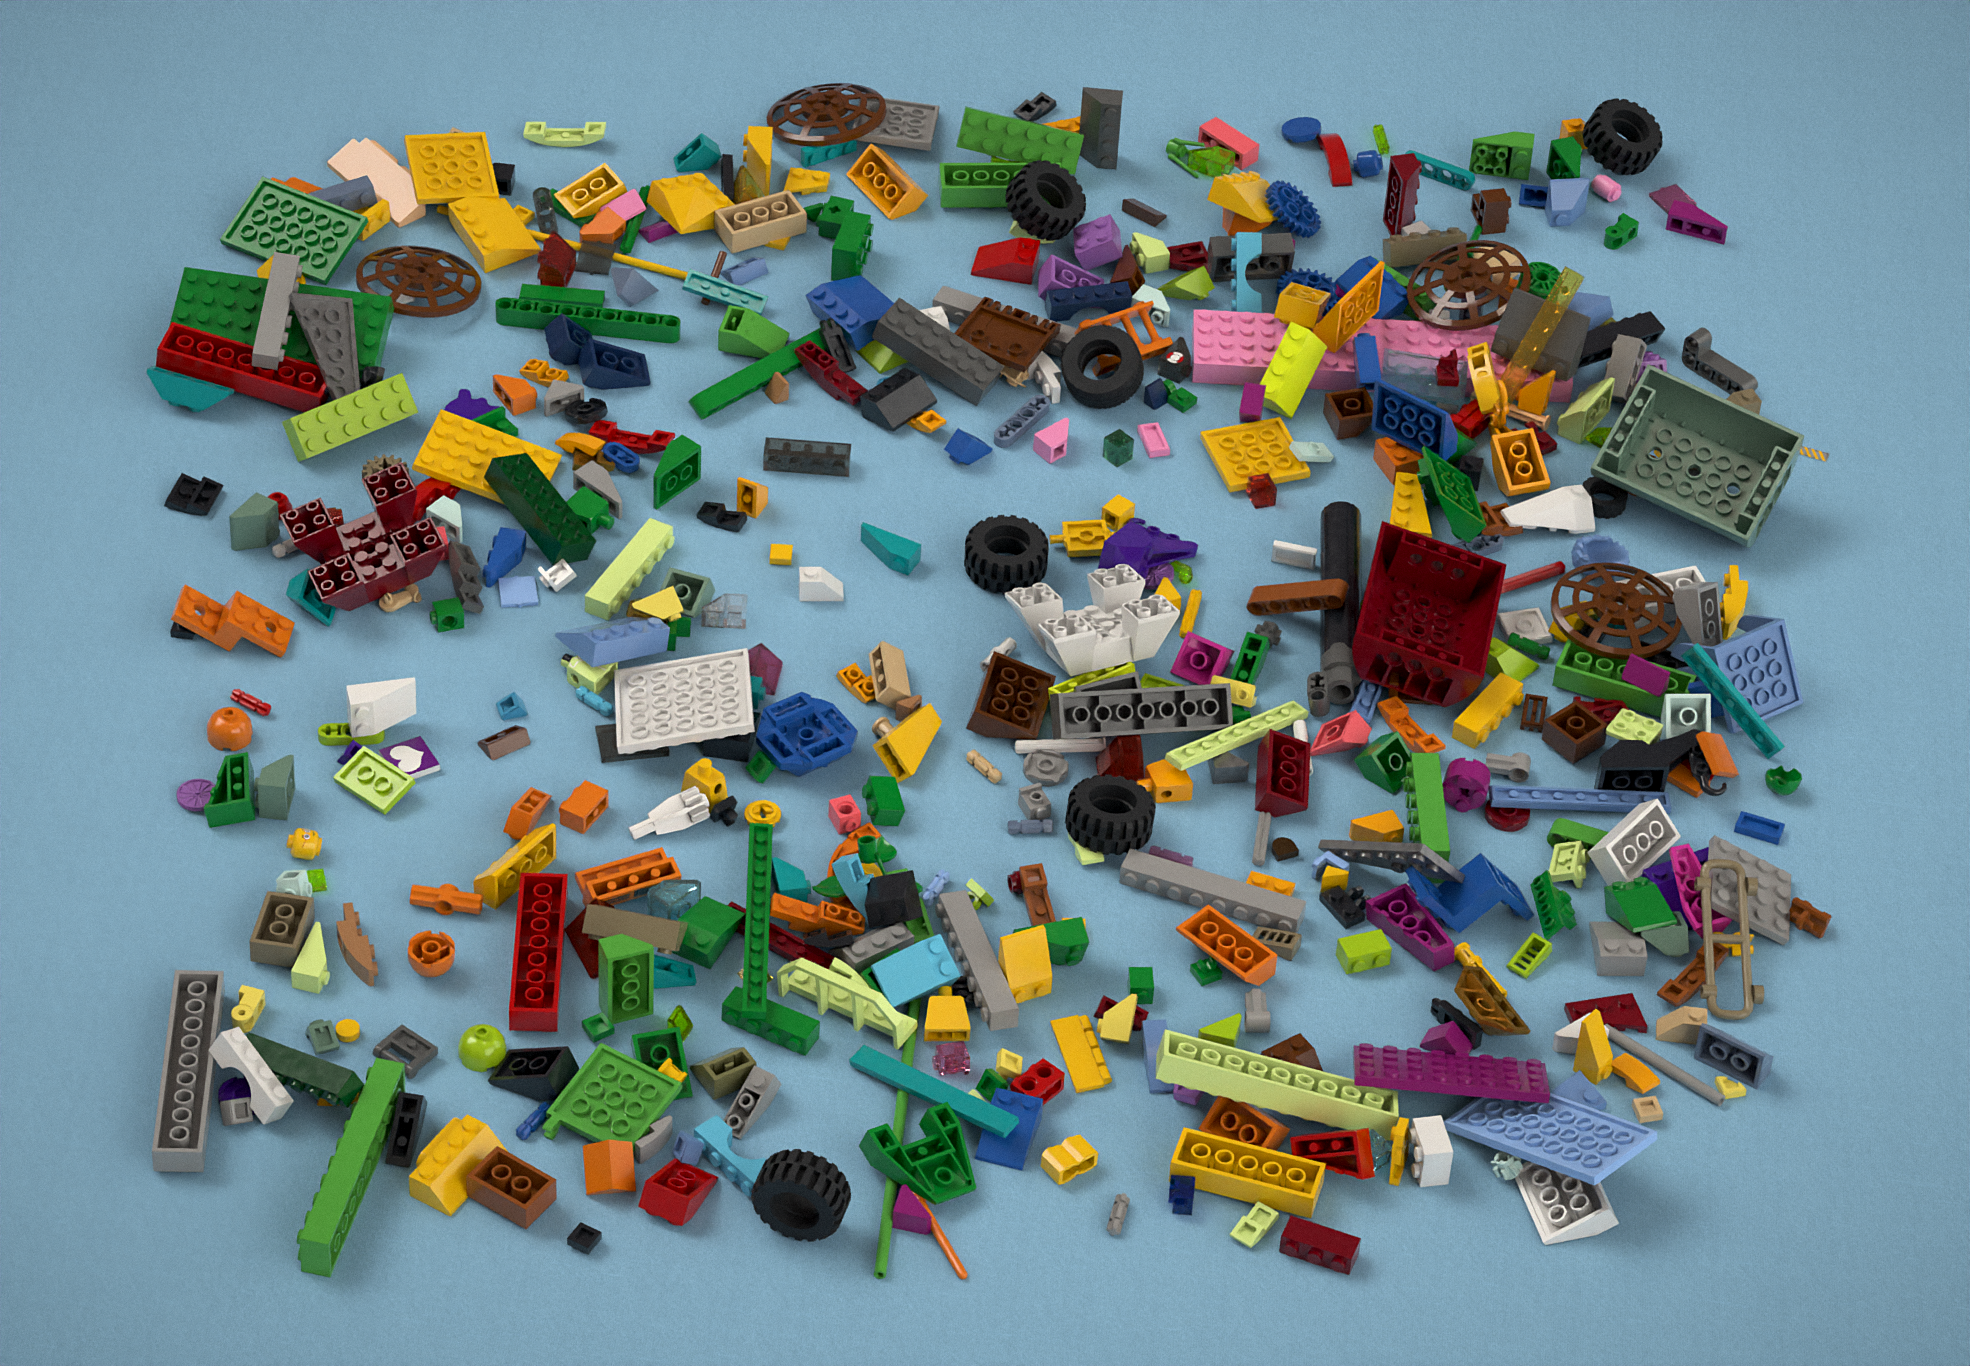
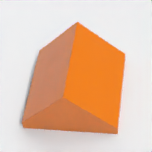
M605 1140L583 1145L586 1195L636 1192L632 1142Z

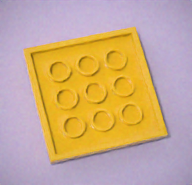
M485 132L404 136V145L417 204L452 203L465 197L499 198Z
M1281 417L1200 432V439L1229 493L1310 478L1311 471L1306 462L1299 461L1289 449L1293 439Z

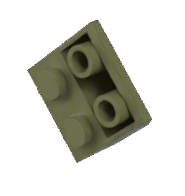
M736 1047L690 1065V1070L710 1096L716 1100L741 1089L754 1065L757 1066V1062L745 1047Z

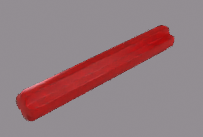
M1557 561L1504 579L1501 594L1563 574L1566 566L1562 561Z

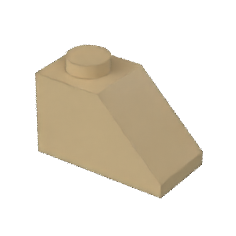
M1683 1006L1657 1019L1656 1040L1696 1045L1700 1025L1702 1023L1707 1024V1009Z

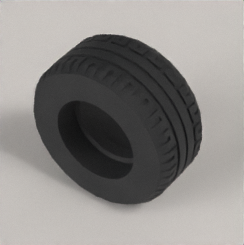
M1098 325L1080 331L1068 342L1061 358V371L1068 390L1079 403L1090 408L1107 409L1125 403L1126 400L1128 401L1137 392L1144 376V364L1137 344L1124 330L1110 325ZM1110 354L1121 359V365L1117 372L1107 379L1093 380L1084 375L1086 365L1099 355Z

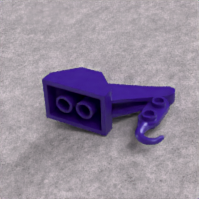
M1131 518L1124 527L1104 541L1098 569L1115 568L1118 564H1127L1142 578L1146 579L1149 571L1148 568L1195 557L1198 544L1192 541H1181L1178 535L1161 532L1156 526H1148L1146 528L1136 524H1145V520Z

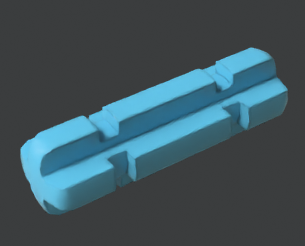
M580 686L576 689L575 696L578 699L584 701V703L595 710L600 711L604 716H609L613 713L614 706L611 703L605 701L594 692H589V689L585 686Z

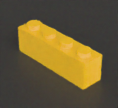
M1500 672L1454 721L1452 738L1473 749L1481 742L1484 743L1492 730H1496L1504 717L1507 718L1516 705L1519 706L1524 697L1522 693L1523 683Z

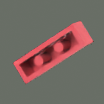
M1214 117L1199 126L1198 142L1204 143L1206 148L1240 170L1258 161L1259 144L1219 118Z

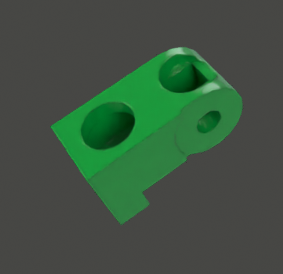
M1622 213L1618 216V222L1614 226H1609L1605 229L1604 246L1608 249L1616 250L1637 237L1639 222Z

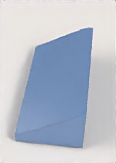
M752 257L721 271V275L729 283L738 286L768 273L765 259L759 257Z

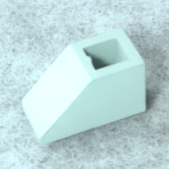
M1143 284L1132 296L1131 307L1140 301L1145 303L1153 301L1154 305L1148 312L1151 321L1167 328L1169 326L1170 308L1162 291Z

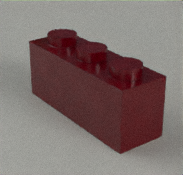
M1291 1215L1281 1235L1279 1252L1350 1275L1359 1255L1361 1238Z

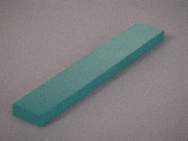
M1698 643L1681 655L1684 661L1767 759L1785 747Z

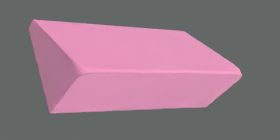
M632 189L602 206L600 211L609 207L627 221L647 208L636 189Z

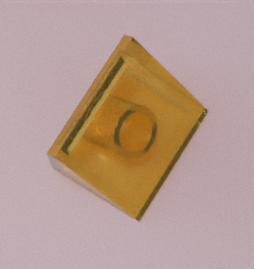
M744 165L740 166L734 181L733 203L735 205L763 197L762 190Z

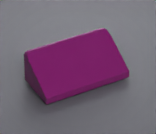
M666 220L641 228L638 231L648 243L678 233Z
M1631 654L1621 679L1660 697L1668 689L1671 672Z

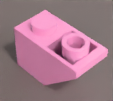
M1066 417L1034 434L1033 451L1049 464L1066 456L1069 419Z

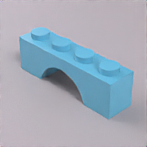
M1237 232L1235 238H1231V251H1235V259H1231V271H1235V279H1231V291L1235 292V300H1231V311L1262 313V294L1254 291L1247 283L1245 277L1247 264L1260 257L1262 253V233Z
M715 1115L694 1128V1137L704 1144L701 1153L710 1159L713 1166L721 1169L730 1181H734L745 1195L751 1197L753 1185L766 1159H745L734 1154L730 1150L732 1146V1128L718 1115Z

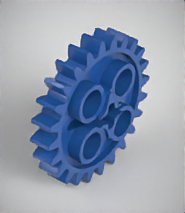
M1277 180L1265 191L1267 193L1265 195L1267 198L1266 203L1270 205L1268 208L1274 211L1272 215L1277 216L1278 222L1284 224V228L1288 227L1290 233L1294 231L1296 236L1301 235L1302 238H1310L1319 231L1321 221L1319 220L1320 215L1316 214L1318 210L1312 207L1314 203L1308 201L1309 197L1304 196L1302 190L1298 191L1295 185L1292 187L1290 182L1286 184L1284 180L1281 182Z
M1299 268L1298 272L1292 269L1291 273L1286 271L1285 275H1281L1280 280L1278 279L1275 292L1278 294L1277 299H1279L1280 293L1293 282L1331 293L1322 316H1326L1341 298L1335 293L1337 286L1335 282H1332V277L1326 278V273L1320 275L1318 270H1315L1313 273L1309 268L1306 271Z

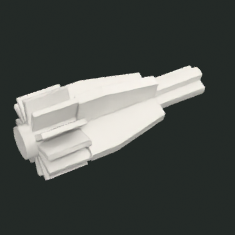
M691 787L667 798L648 813V819L629 827L630 835L633 837V840H636L655 831L656 835L688 828L709 818L710 814L707 808L710 806L709 801L704 793L699 792L698 787Z

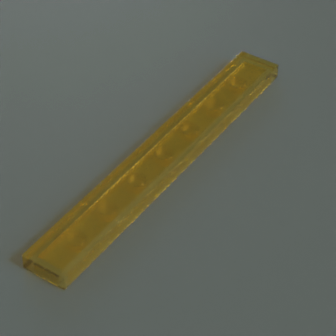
M1566 266L1500 378L1507 389V403L1509 407L1585 278Z

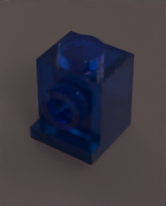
M1171 1175L1168 1203H1173L1172 1214L1192 1216L1195 1177Z

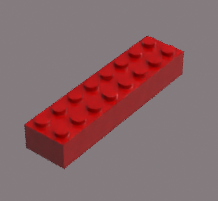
M175 322L171 323L157 348L156 367L233 388L236 392L302 412H307L324 405L330 395L318 365L284 356V360L279 362L277 370L252 366L254 346Z
M520 872L509 1002V1031L558 1032L568 898V874Z

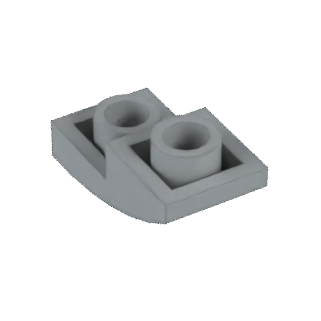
M670 1115L656 1120L655 1123L650 1125L649 1135L643 1136L635 1142V1159L640 1164L657 1154L672 1136V1117Z

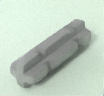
M1122 1193V1195L1117 1194L1106 1228L1111 1236L1121 1233L1130 1198L1125 1193Z

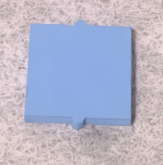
M535 576L498 578L501 608H521L522 606L538 605Z

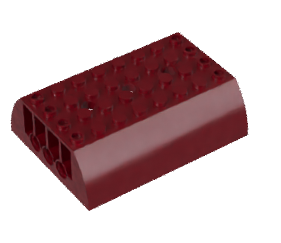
M1382 521L1352 646L1353 661L1360 678L1444 708L1467 698L1477 689L1484 678L1507 564ZM1390 672L1399 673V677H1403V683L1399 681L1398 686L1391 685Z

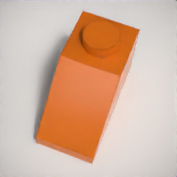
M498 374L493 375V392L513 416L536 408V389L533 386L531 387L525 379Z

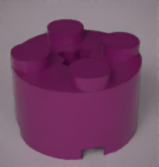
M1466 758L1453 760L1448 765L1442 783L1444 799L1462 813L1480 807L1485 802L1489 790L1490 771L1485 764L1476 759H1473V761L1465 760Z

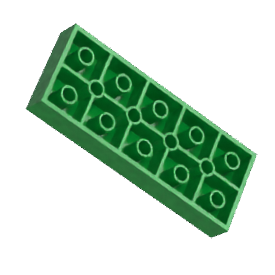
M184 267L170 325L172 322L254 346L268 279ZM299 283L298 293L352 298L359 378H362L364 367H380L394 312L392 297ZM290 311L289 315L292 316L291 327L286 328V332L289 334L287 345L282 346V349L285 350L284 356L317 365L295 311Z

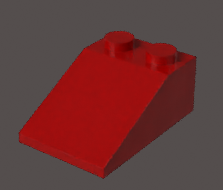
M1019 237L980 246L974 260L971 275L1032 285L1039 262L1040 240Z
M674 1158L645 1181L638 1207L644 1209L650 1215L666 1219L672 1225L683 1226L692 1219L717 1183L719 1177L690 1164L681 1163L678 1159Z

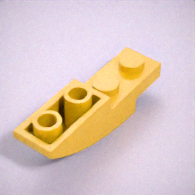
M1487 342L1467 348L1469 369L1482 415L1494 412L1493 404L1500 398L1490 347Z
M1729 565L1728 574L1724 573L1723 586L1727 587L1725 588L1722 602H1719L1723 640H1727L1735 632L1738 621L1744 614L1748 581L1739 580L1738 565Z

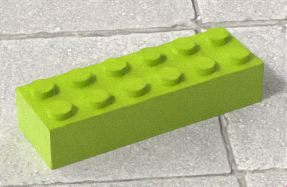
M400 373L282 421V425L299 462L419 412L403 373Z

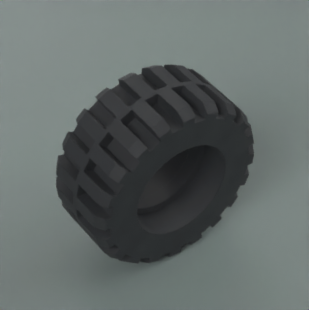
M1614 98L1599 104L1586 122L1583 130V141L1585 147L1588 148L1587 152L1589 155L1594 157L1596 163L1602 164L1603 168L1606 170L1610 169L1615 174L1635 175L1643 172L1653 161L1663 144L1662 131H1660L1659 123L1655 122V117L1652 114L1650 115L1646 108H1641L1638 106V103H1631L1627 99L1619 100V98Z
M1038 160L1026 164L1009 182L1005 196L1006 203H1008V211L1012 213L1011 217L1019 223L1018 226L1021 229L1027 230L1028 234L1031 236L1035 235L1038 239L1044 240L1046 238V241H1053L1067 236L1084 217L1086 197L1082 193L1083 188L1076 182L1077 179L1071 176L1067 169H1062L1060 165L1056 163L1051 164L1050 161L1046 160L1042 162Z
M998 515L995 518L993 516L987 517L985 521L981 520L973 526L966 536L965 571L975 584L978 583L980 588L984 590L987 588L992 593L1002 592V594H1005L1014 588L1032 587L1034 584L1040 583L1046 575L1049 542L1043 530L1039 529L1038 525L1034 522L1030 523L1026 518L1022 517L1020 519L1016 515H1010V517ZM998 553H1011L1015 554V556H1002L998 555Z
M1107 774L1105 776L1095 775L1091 779L1087 777L1078 782L1069 793L1065 818L1066 829L1075 842L1078 841L1079 845L1083 848H1090L1092 852H1103L1104 855H1109V853L1122 855L1125 852L1128 854L1130 849L1139 850L1150 840L1156 804L1150 792L1144 786L1137 785L1134 780H1126L1122 776L1113 777Z
M787 1149L774 1153L765 1160L753 1185L751 1201L756 1214H760V1219L764 1224L768 1223L773 1231H779L782 1233V1236L787 1238L790 1236L798 1241L806 1239L808 1242H814L817 1238L818 1240L825 1239L837 1231L851 1201V1189L843 1172H839L838 1167L833 1162L829 1163L827 1158L823 1156L818 1157L811 1151L802 1152L801 1149L789 1151Z

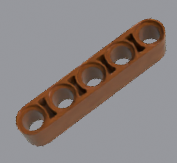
M1326 579L1256 586L1251 592L1246 608L1251 614L1258 616L1341 608L1349 590V585L1342 579Z

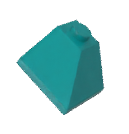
M307 568L289 581L285 595L303 610L329 627L332 624L336 607L322 602L308 574L309 569Z

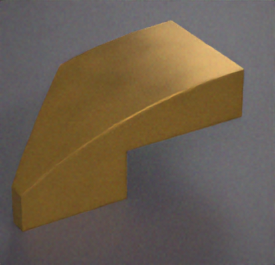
M575 450L572 470L576 471L592 460L609 472L614 471L615 463L613 461L608 462L603 457L604 453L601 450L594 456Z

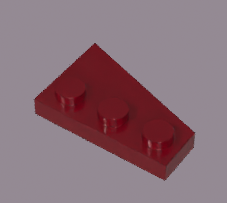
M1633 993L1565 1003L1564 1011L1570 1024L1597 1009L1600 1011L1604 1025L1608 1024L1616 1027L1618 1031H1625L1626 1028L1638 1029V1033H1647L1648 1026Z

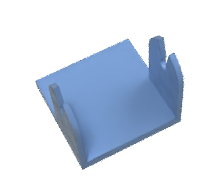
M1753 614L1744 615L1738 621L1737 628L1746 633L1713 647L1700 645L1763 721L1803 703L1784 619ZM1679 643L1673 648L1671 656L1684 662L1681 655L1695 644ZM1688 666L1676 669L1696 675ZM1697 676L1696 682L1701 681L1700 678ZM1723 707L1728 732L1736 733L1743 730Z

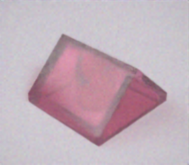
M760 643L748 650L750 676L762 677V687H766V694L775 696L783 662L764 644Z

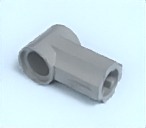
M1522 752L1515 753L1512 756L1487 753L1485 765L1490 773L1508 775L1512 781L1522 783L1529 777L1531 758Z
M1251 989V991L1245 993V1032L1269 1033L1270 1012L1267 1011L1266 993H1263L1260 989Z

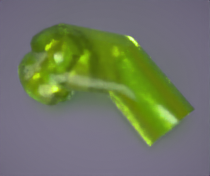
M1177 560L1170 563L1174 571L1179 573L1178 577L1181 583L1189 584L1193 580V572L1190 566Z

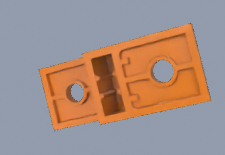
M186 584L180 591L171 620L229 652L240 638L244 637L280 658L286 652L295 622L239 591H236L228 602L222 605Z

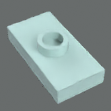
M1292 441L1289 449L1299 461L1329 463L1334 458L1324 443Z

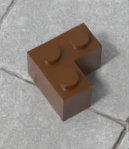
M1504 188L1481 190L1480 193L1473 194L1471 212L1477 225L1482 227V235L1505 233L1506 224H1509L1508 210L1511 208L1512 202L1511 197L1507 196Z

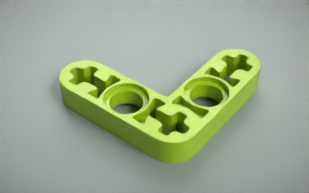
M327 723L318 728V741L325 746L349 745L353 740L360 745H373L381 743L385 738V730L375 735L352 738V736L346 735V733L350 732L349 723Z

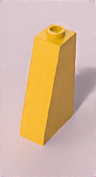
M931 703L915 710L872 745L891 776L896 778L897 783L915 773L942 723Z

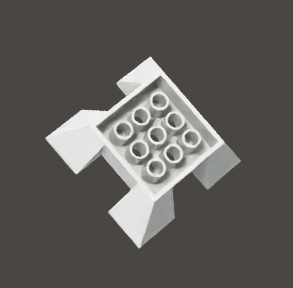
M1118 564L1115 568L1097 569L1093 573L1087 574L1093 605L1086 606L1082 610H1068L1063 613L1062 598L1046 583H1036L1028 588H1014L1012 591L1005 593V598L1036 643L1070 676L1154 657L1180 615V611L1163 595L1155 594L1147 599L1140 600L1145 586V579L1127 564Z

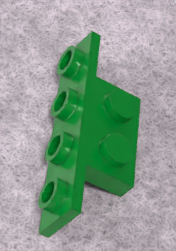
M1548 870L1537 876L1530 886L1543 935L1548 941L1562 927L1565 926L1571 930L1577 925L1574 916L1575 911L1571 905L1572 899L1566 891H1560L1553 886Z

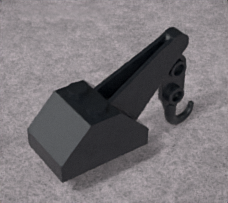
M1693 729L1652 745L1647 744L1643 740H1619L1600 757L1594 789L1664 792L1668 774L1687 758L1691 774L1698 781L1704 793L1710 796L1722 795L1727 789V784L1723 783L1720 789H1713L1709 786L1708 782L1712 772L1696 738V734L1701 731Z

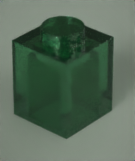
M1121 429L1105 436L1102 457L1115 467L1123 465L1133 459L1134 439Z

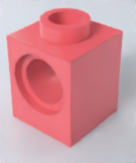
M851 794L829 800L828 817L839 835L852 832L860 827L861 812Z

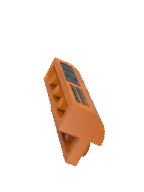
M663 847L575 872V880L583 895L582 902L586 909L587 904L609 907L674 888L680 885L682 877L674 857L667 858Z

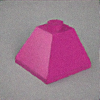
M1188 631L1170 672L1198 685L1210 684L1212 676H1222L1226 672L1234 651Z

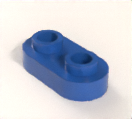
M610 442L604 445L603 457L608 462L613 461L615 467L625 473H633L640 468V457L633 451L617 442Z

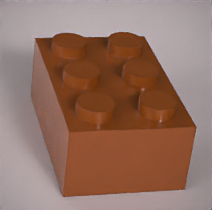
M498 1146L466 1176L467 1196L524 1229H527L557 1199L555 1178Z

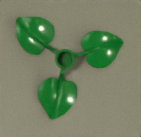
M870 835L860 837L857 840L860 862L865 864L877 862L882 875H887L882 863L896 857V848L889 844L882 835L877 839ZM836 875L824 879L816 886H812V889L822 896L831 898L846 896ZM916 882L919 894L923 891V887Z

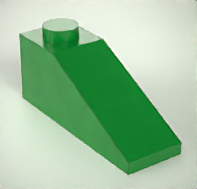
M1251 632L1246 633L1230 679L1252 685L1255 684L1270 649L1268 637Z

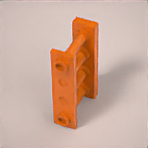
M1140 301L1131 308L1092 321L1086 319L1079 323V327L1074 333L1076 335L1080 331L1093 326H1112L1122 322L1126 332L1137 344L1143 361L1168 353L1174 344L1171 337L1164 339L1159 337L1148 315V312L1154 305L1153 301L1146 303ZM1140 316L1152 340L1150 344L1144 345V343H1141L1130 321L1131 318ZM1099 355L1092 371L1095 377L1114 371L1116 365L1121 362V359L1117 356Z

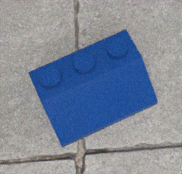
M1371 255L1359 259L1337 278L1335 283L1347 294L1379 262ZM1385 269L1383 271L1379 311L1372 317L1373 319L1388 320L1399 316L1409 303L1406 289Z

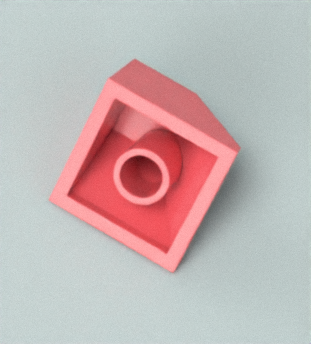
M1356 710L1322 724L1310 749V756L1349 751L1356 747L1360 748L1368 742V736L1372 728Z

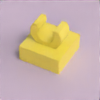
M1001 1048L997 1053L996 1072H999L998 1074L1005 1080L1008 1077L1012 1079L1020 1077L1023 1057Z

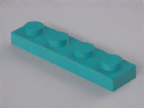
M689 269L682 286V290L727 306L749 308L759 315H762L768 301V296L692 269Z

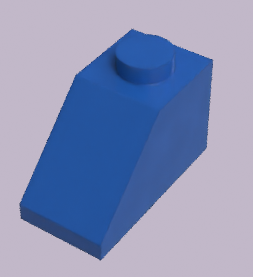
M957 428L944 450L950 454L949 458L955 463L960 464V462L970 465L991 453L993 448L978 437Z

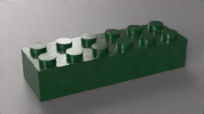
M527 453L492 458L484 479L551 564L554 566L561 559H564L566 563L588 560L597 540Z

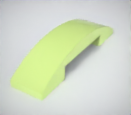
M526 122L523 136L530 141L548 146H582L604 138L606 122H586L585 128H547L546 122Z

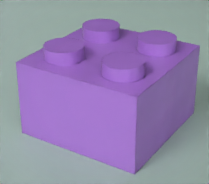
M1111 214L1073 228L1075 256L1085 271L1122 258L1121 233Z

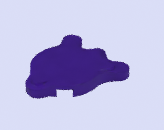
M468 389L459 390L458 398L449 402L444 410L473 420L499 406L489 405L485 398L472 399L471 392Z

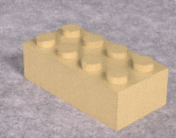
M786 190L715 210L714 230L733 254L768 244L770 241L806 233L807 213L792 193Z

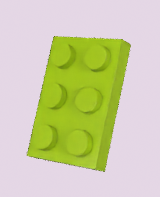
M365 746L333 777L335 783L384 815L416 784L413 777Z

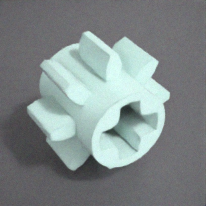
M1499 1151L1495 1155L1494 1161H1491L1496 1177L1503 1176L1505 1180L1514 1179L1518 1176L1520 1169L1523 1168L1520 1162L1521 1158L1503 1151Z

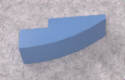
M1166 1019L1142 1021L1143 1058L1150 1093H1170L1174 1090V1083L1168 1084L1156 1079V1055L1164 1030H1168Z

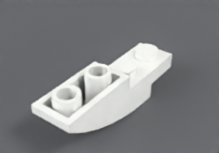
M1042 351L1027 369L1029 373L1028 380L1035 378L1036 382L1041 385L1044 396L1049 398L1051 404L1060 403L1061 371L1051 358Z

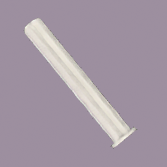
M1106 737L1017 740L1015 742V752L1017 754L1037 753L1038 750L1049 749L1059 753L1103 752V754H1106Z

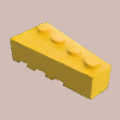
M1396 472L1390 524L1432 538L1429 518L1417 474Z

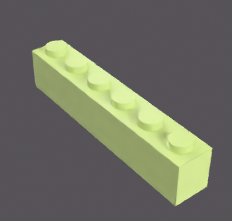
M649 518L586 593L585 612L605 620H609L614 613L616 614L622 603L630 598L632 591L640 586L646 574H650L656 562L662 559L666 550L673 546L675 540L673 526Z

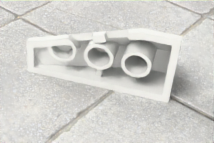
M1582 485L1561 487L1501 510V515L1510 527L1523 526V528L1536 529L1537 526L1547 527L1549 531L1556 532L1557 528L1567 529L1568 533L1572 534L1595 531L1592 499Z

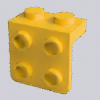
M385 199L380 200L371 208L367 206L353 211L366 216L369 221L358 237L361 241L366 240L390 222L389 201Z

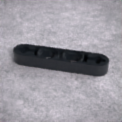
M722 154L720 169L721 192L733 202V155Z

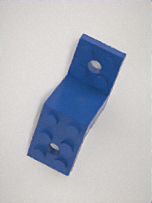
M1482 853L1459 869L1465 875L1463 883L1444 881L1437 887L1414 866H1410L1405 870L1409 878L1407 883L1414 892H1417L1418 895L1415 898L1422 907L1427 906L1435 918L1440 917L1448 929L1452 927L1458 933H1461L1500 901L1503 905L1509 904L1510 909L1516 916L1521 915L1527 921L1534 916L1518 885Z

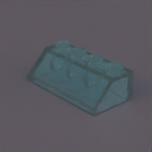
M1384 348L1380 371L1381 380L1420 399L1463 405L1467 385L1468 361L1458 360V387L1437 386L1435 369L1440 357Z

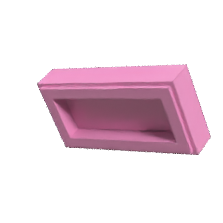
M1158 422L1138 425L1137 431L1149 458L1170 455V448Z

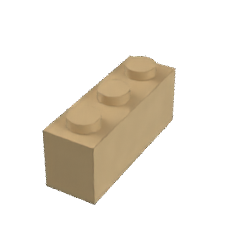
M882 640L869 653L876 701L896 710V703L898 701L911 697L904 652Z

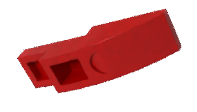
M433 477L418 484L415 487L417 496L411 525L421 520L426 513V508L443 495L453 500L462 488Z

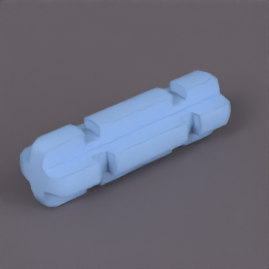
M939 870L935 875L936 877L933 878L925 889L926 891L920 896L927 907L932 905L935 901L934 899L937 898L945 887L944 885L950 880L948 871Z

